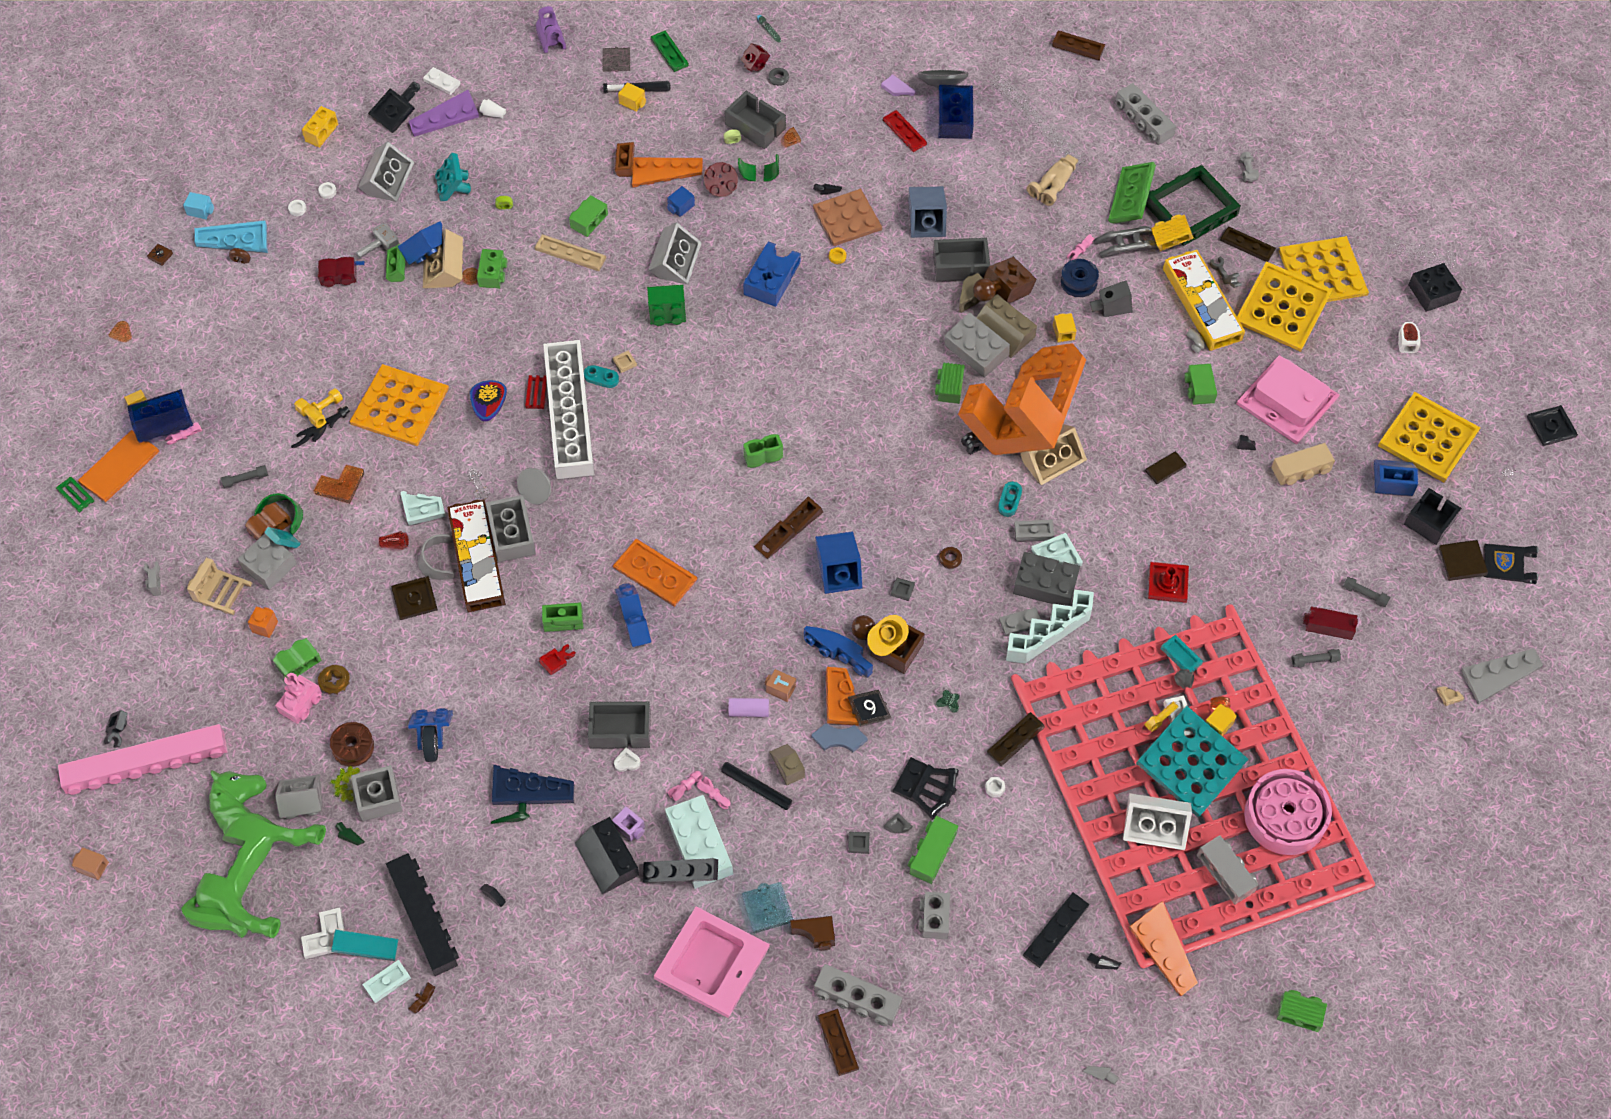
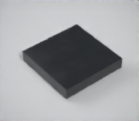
M390 88L368 114L393 133L414 111L415 107Z
M1562 405L1527 415L1543 446L1578 436Z

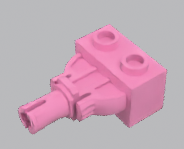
M289 673L287 678H284L286 692L275 706L281 715L299 724L301 720H305L308 717L309 709L313 704L319 703L322 692L319 685L301 675L297 677L294 673Z

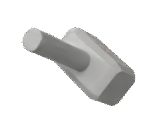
M381 223L373 229L376 240L358 250L356 254L361 258L380 245L387 251L400 243L398 237L387 224Z

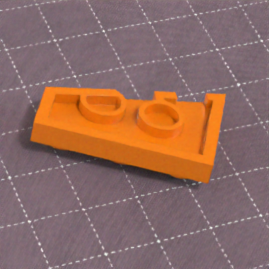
M827 667V723L855 726L867 725V720H861L853 702L856 696L847 668Z

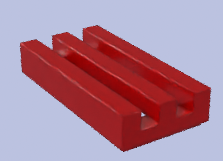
M529 375L525 403L526 409H544L547 389L546 375H543V377H540V375H536V377ZM535 381L533 405H530L532 383ZM543 381L540 405H537L539 383Z

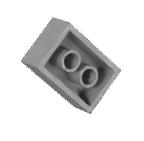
M970 312L944 336L945 346L984 378L1009 356L1010 344Z
M524 495L487 502L486 506L498 562L536 555Z

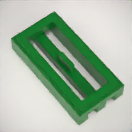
M69 477L56 487L57 491L79 513L83 508H87L90 503L95 502L72 477ZM72 483L87 500L84 501L68 484ZM65 487L81 504L78 505L62 488Z

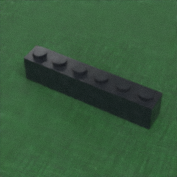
M409 853L385 863L434 976L457 967L456 959H459V955L455 946L450 948L448 941L451 940L447 928L442 930L440 924L444 921L440 912H435L432 907L436 903L432 894H427L424 889L428 885L424 876L419 877L417 873L420 867L416 858L411 859Z

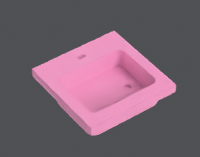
M1279 355L1241 396L1236 404L1295 444H1298L1340 395L1314 376Z
M696 906L656 971L654 979L729 1018L770 948V944Z

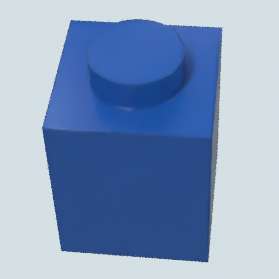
M681 186L667 197L668 210L672 214H677L681 217L695 206L694 195Z

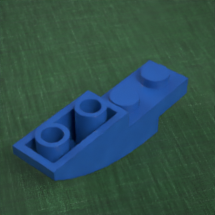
M810 626L804 628V640L810 646L815 645L819 649L820 654L825 658L830 657L833 660L839 655V659L844 664L849 663L853 666L854 671L858 675H864L868 678L873 673V665L862 657L863 648L854 641L827 629Z

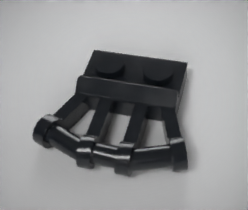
M910 757L893 789V793L917 803L934 820L937 814L951 803L950 798L957 791L956 777L959 776V770L956 768H934L930 764L927 765ZM931 775L948 776V784L932 778ZM928 783L945 791L943 796L924 789L926 784ZM923 795L938 803L931 808L920 796Z

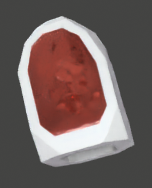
M1405 322L1399 330L1398 345L1401 353H1416L1420 348V331L1413 322Z

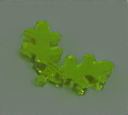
M349 766L347 772L342 768L336 780L331 779V783L335 784V796L339 797L341 794L342 802L346 799L352 802L354 797L351 795L353 790H346L348 785H340V782L349 783L351 775L360 773L359 768L353 769L352 766Z

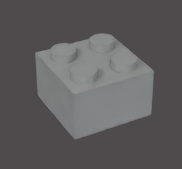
M266 534L261 536L238 558L242 570L268 590L277 584L297 564L291 552L282 545L275 544Z
M391 765L351 775L357 808L362 821L403 811L396 777Z

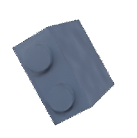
M909 187L908 203L911 238L946 237L947 203L944 187Z

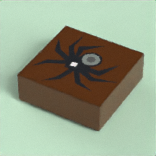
M157 244L147 257L149 260L163 266L173 255V252Z

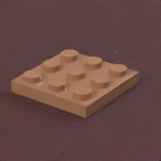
M862 189L813 204V209L833 246L882 230V225Z

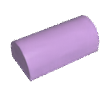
M730 698L729 717H769V699Z

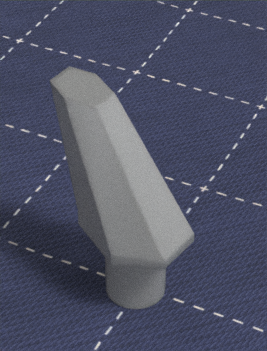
M1088 1066L1083 1071L1103 1081L1106 1078L1114 1085L1119 1079L1118 1076L1111 1072L1112 1068Z

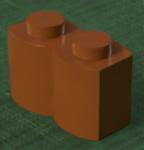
M274 502L266 505L260 514L250 517L245 527L247 532L257 541L265 534L267 527L284 530L292 522L290 516Z

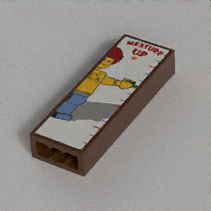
M485 499L448 506L447 509L467 612L470 613L506 605Z

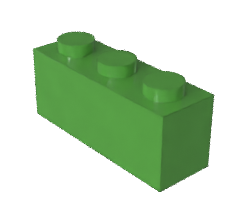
M938 816L935 817L933 822L929 821L925 830L927 835L925 839H920L916 848L919 851L916 856L912 855L908 863L910 875L930 884L933 883L958 832V825Z

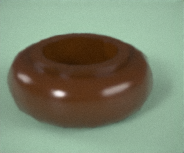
M233 248L229 252V257L234 262L238 263L240 258L242 259V264L249 263L251 260L249 253L243 249Z
M946 547L940 552L939 561L945 568L954 569L961 564L962 554L955 547ZM948 554H954L956 556V559L953 561H949L945 558V556Z

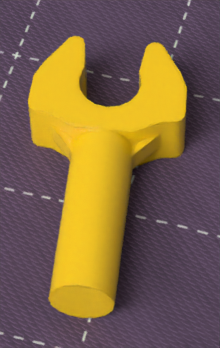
M1173 701L1157 716H1152L1144 725L1149 731H1155L1162 726V721L1179 706Z

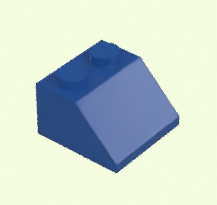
M441 221L420 230L398 246L409 265L414 262L419 264L426 260V255L431 256L437 252L436 248L442 245Z

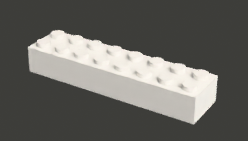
M580 340L544 344L557 479L592 476L594 475Z

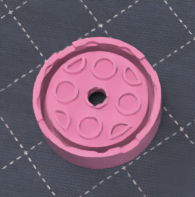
M1280 769L1265 774L1253 786L1245 804L1244 816L1249 832L1260 845L1278 854L1297 855L1309 851L1322 839L1331 821L1332 808L1328 794L1318 781L1305 776V773L1301 771ZM1284 806H1293L1295 812H1293L1292 814L1287 812L1284 809Z

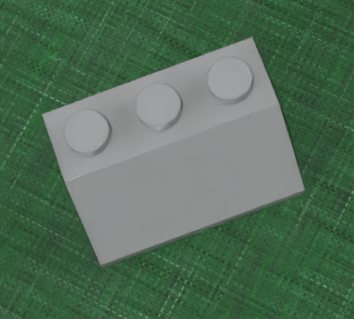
M387 141L376 148L358 188L371 197L397 202L414 165V161Z
M677 222L663 228L649 271L659 279L688 284L702 242Z

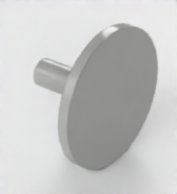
M527 468L519 474L517 487L519 493L524 495L526 501L537 505L548 500L551 494V483L543 471L537 468Z

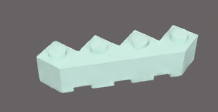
M1074 590L1071 606L1053 604L1050 621L1032 618L1029 635L1010 633L1006 661L1026 664L1089 621L1094 592Z

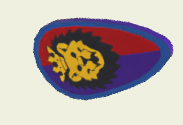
M488 380L477 383L471 388L470 400L472 408L481 421H490L499 413L506 399V386L499 381Z

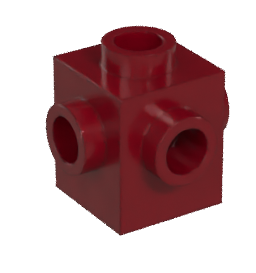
M751 43L744 51L740 60L745 64L744 67L747 70L759 72L765 67L771 55L760 45Z

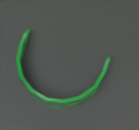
M776 154L775 162L764 165L763 182L772 181L779 175L778 154ZM738 158V168L742 177L748 181H756V165L745 163L741 158Z
M280 493L270 494L263 498L258 504L254 516L260 514L266 505L274 502L289 500L293 503L296 514L290 528V533L294 535L303 520V510L300 504L287 495Z

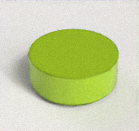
M499 196L495 199V206L499 210L511 209L513 207V199L509 196Z

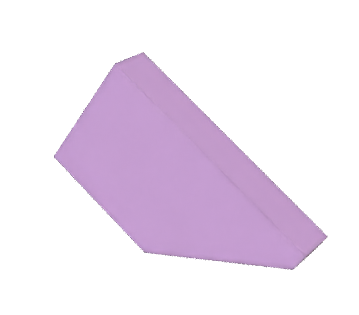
M893 74L881 83V87L893 96L915 95L914 89Z

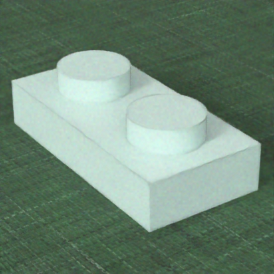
M397 960L362 985L374 1003H376L410 980L411 977L401 962Z

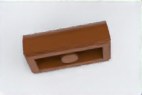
M634 142L617 144L615 172L619 177H631L633 175Z

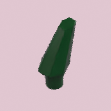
M343 822L336 824L335 827L339 831L338 838L357 846L365 843L351 828H346Z

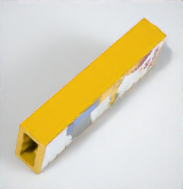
M1198 250L1187 251L1184 254L1166 259L1163 271L1198 332L1203 337L1209 351L1242 341L1245 330Z

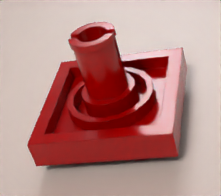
M1150 562L1148 599L1187 603L1189 566Z

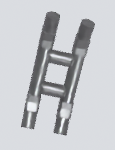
M1140 226L1134 229L1115 232L1110 231L1095 238L1097 245L1114 239L1117 241L1118 245L1111 246L1100 252L1102 258L1138 249H1159L1156 241L1144 240L1142 242L1140 235H1153L1149 226ZM1133 236L1135 243L1125 244L1123 237Z

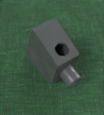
M1127 280L1100 289L1099 300L1090 302L1092 312L1102 310L1104 317L1133 313L1132 294Z

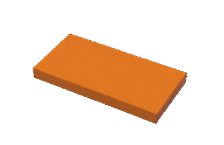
M131 430L94 464L78 482L101 500L107 502L160 451L153 444Z
M638 539L633 541L613 565L614 569L674 607L698 579L697 576Z

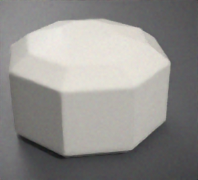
M991 777L985 785L986 793L992 798L1001 797L1005 792V782L999 777Z

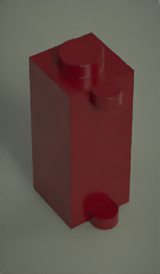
M1311 606L1309 612L1304 613L1303 624L1306 625L1305 631L1352 640L1356 633L1358 615Z

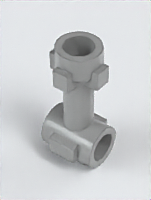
M1250 152L1242 153L1239 160L1240 163H1244L1246 169L1243 171V180L1254 182L1259 179V171L1253 169L1251 164L1254 158Z

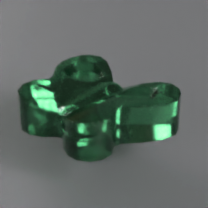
M946 689L943 691V697L937 700L936 705L938 707L948 706L955 713L959 710L958 699H960L959 693L952 694L950 690Z

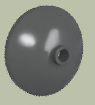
M927 70L918 72V77L926 84L938 87V90H948V87L958 85L968 77V72L960 70Z

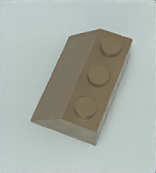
M999 295L994 296L988 301L976 317L1010 344V358L1036 336L1037 325Z

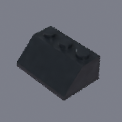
M610 817L592 825L575 842L602 894L639 876L638 866Z

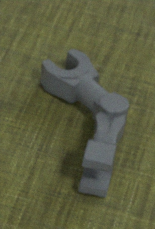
M1221 256L1218 258L1219 264H1216L1213 259L1210 260V267L1218 270L1224 284L1230 283V286L1233 288L1242 285L1237 279L1240 276L1239 273L1228 275L1224 270V259Z

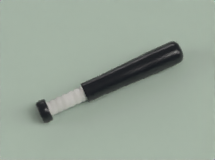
M669 81L630 83L645 90V92L670 91L671 89ZM603 83V92L621 91L626 83L623 85Z

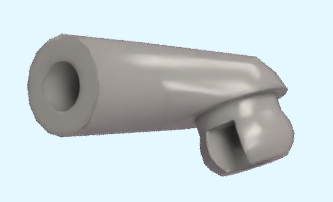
M1191 328L1186 333V336L1194 342L1191 348L1199 353L1205 347L1204 339Z

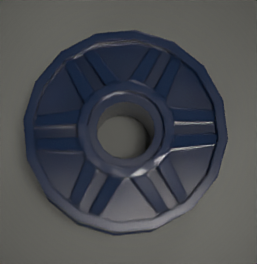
M1085 259L1070 260L1064 265L1061 272V286L1068 295L1083 298L1095 292L1099 279V271L1096 265Z

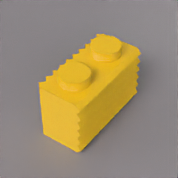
M1185 214L1175 215L1166 222L1160 221L1151 228L1160 251L1194 238Z

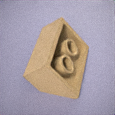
M445 229L442 231V245L436 248L437 252L431 256H425L423 288L453 287L462 280L463 237Z
M1065 424L1062 426L1054 449L1019 452L1024 465L1040 485L1047 483L1087 460L1075 427Z

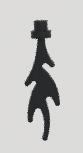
M345 406L337 409L338 413L325 418L326 423L320 428L312 426L296 434L297 437L305 436L299 442L291 445V447L301 446L312 436L313 442H316L325 432L327 424L332 428L340 417H347L346 414L350 412L349 408Z

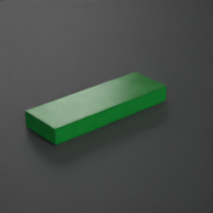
M666 30L651 36V40L673 72L689 66V63Z

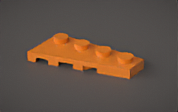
M634 157L632 188L660 181H671V179L676 178L682 179L702 175L703 158Z

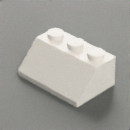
M1129 793L1123 840L1185 850L1192 815L1191 803Z

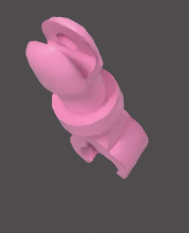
M1089 234L1081 244L1078 243L1075 246V250H1072L1067 255V259L1070 256H1073L1071 260L1078 258V255L1080 253L1083 254L1095 238Z
M197 422L186 429H180L178 433L168 435L165 440H169L167 444L171 445L180 439H187L189 435L201 432L202 429Z
M700 771L693 772L687 780H682L680 785L671 788L667 792L669 797H673L674 801L679 800L686 790L689 791L693 784L702 780L703 775H701Z
M704 777L703 781L699 780L697 787L701 791L708 793L709 798L715 799L722 809L726 810L729 808L730 801L720 794L718 788H714L709 778Z

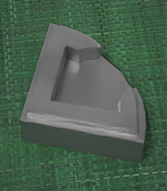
M899 813L884 825V829L889 832L892 831V833H905V831L907 832L913 827Z

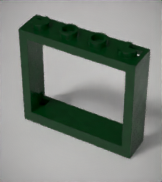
M1202 164L1196 168H1191L1183 175H1178L1174 180L1164 183L1158 189L1151 190L1146 202V207L1159 221H1169L1173 216L1158 200L1199 178L1225 205V208L1191 226L1190 229L1194 238L1181 243L1182 246L1237 217L1241 207Z

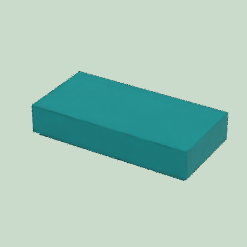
M267 527L265 530V534L275 544L291 548H297L301 545L290 532Z
M1176 634L1160 648L1181 669H1189L1190 672H1194L1203 664V660Z

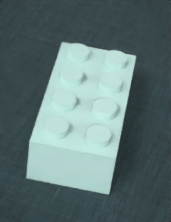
M704 795L665 809L667 821L683 860L715 858L718 859V880L733 875V866ZM692 881L694 889L714 881Z

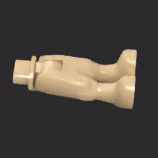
M1069 154L1065 158L1062 157L1043 175L1039 184L1034 181L1028 184L1026 188L1028 194L1033 198L1037 196L1036 200L1041 198V202L1047 206L1053 205L1057 199V192L1065 187V183L1076 169L1075 165L1078 163V159Z

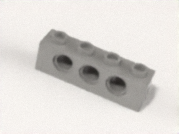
M1134 83L1117 92L1115 101L1117 107L1123 109L1130 120L1133 119L1137 123L1138 128L1141 131L1144 130L1152 142L1154 141L1157 145H1160L1174 137L1176 125Z
M824 964L814 985V992L817 993L816 996L820 999L836 1001V1005L843 1009L852 1008L856 1010L855 1013L864 1018L870 1016L881 1026H887V1024L892 1026L902 1005V997L827 964ZM835 985H840L843 987V990L836 992L832 988ZM860 994L863 998L857 1001L852 998V995ZM879 1002L882 1004V1007L874 1009L871 1004Z

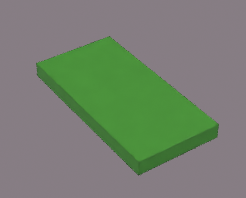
M1154 162L1122 167L1108 219L1110 223L1114 224L1143 218L1156 167Z

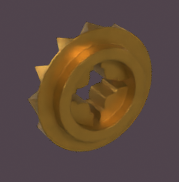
M330 665L324 668L318 676L319 687L329 695L331 693L338 695L340 691H345L346 686L350 684L349 672L340 665ZM332 674L338 679L336 685L329 682L332 680Z

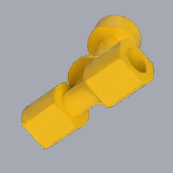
M333 388L328 392L329 396L318 404L315 402L309 404L305 399L300 398L294 403L296 411L302 416H308L309 421L315 427L320 428L326 423L321 410L333 402L338 404L343 400V397L336 388Z

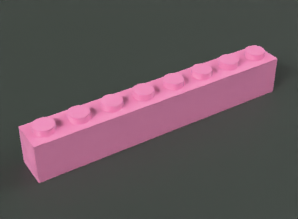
M217 724L60 764L58 769L61 788L66 794L74 795L80 793L83 789H98L101 785L107 783L118 784L122 779H137L142 774H157L165 768L176 769L185 763H199L204 758H219L224 753H228L224 731L221 725Z

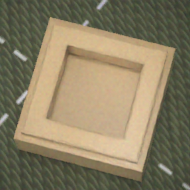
M629 350L613 357V361L621 373L637 366Z

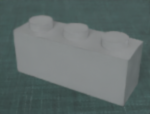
M1219 835L1200 847L1197 856L1235 905L1256 891L1258 887L1256 877L1247 871L1243 860L1234 854L1227 840H1224Z

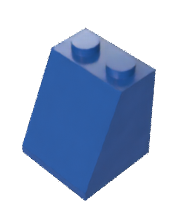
M853 531L816 536V551L824 593L863 589L861 557Z

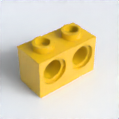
M320 106L302 128L305 142L320 148L338 126L336 113Z

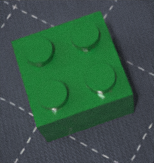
M683 285L647 287L650 325L662 326L668 323L679 325L682 322H686Z

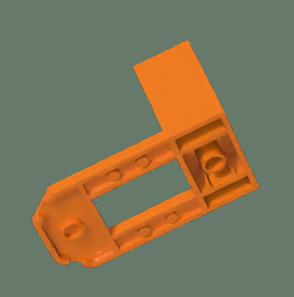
M1073 343L1043 347L1022 364L1005 406H1003L985 383L969 385L958 416L994 455L1054 449L1086 363V358ZM1060 377L1052 401H1050L1035 381Z

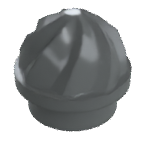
M1182 669L1175 674V682L1183 689L1186 687L1191 688L1195 674L1190 672L1189 669Z

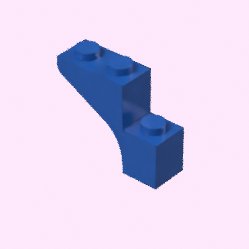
M629 583L620 585L619 588L615 589L632 647L651 643L647 621L643 615L639 594L635 586Z

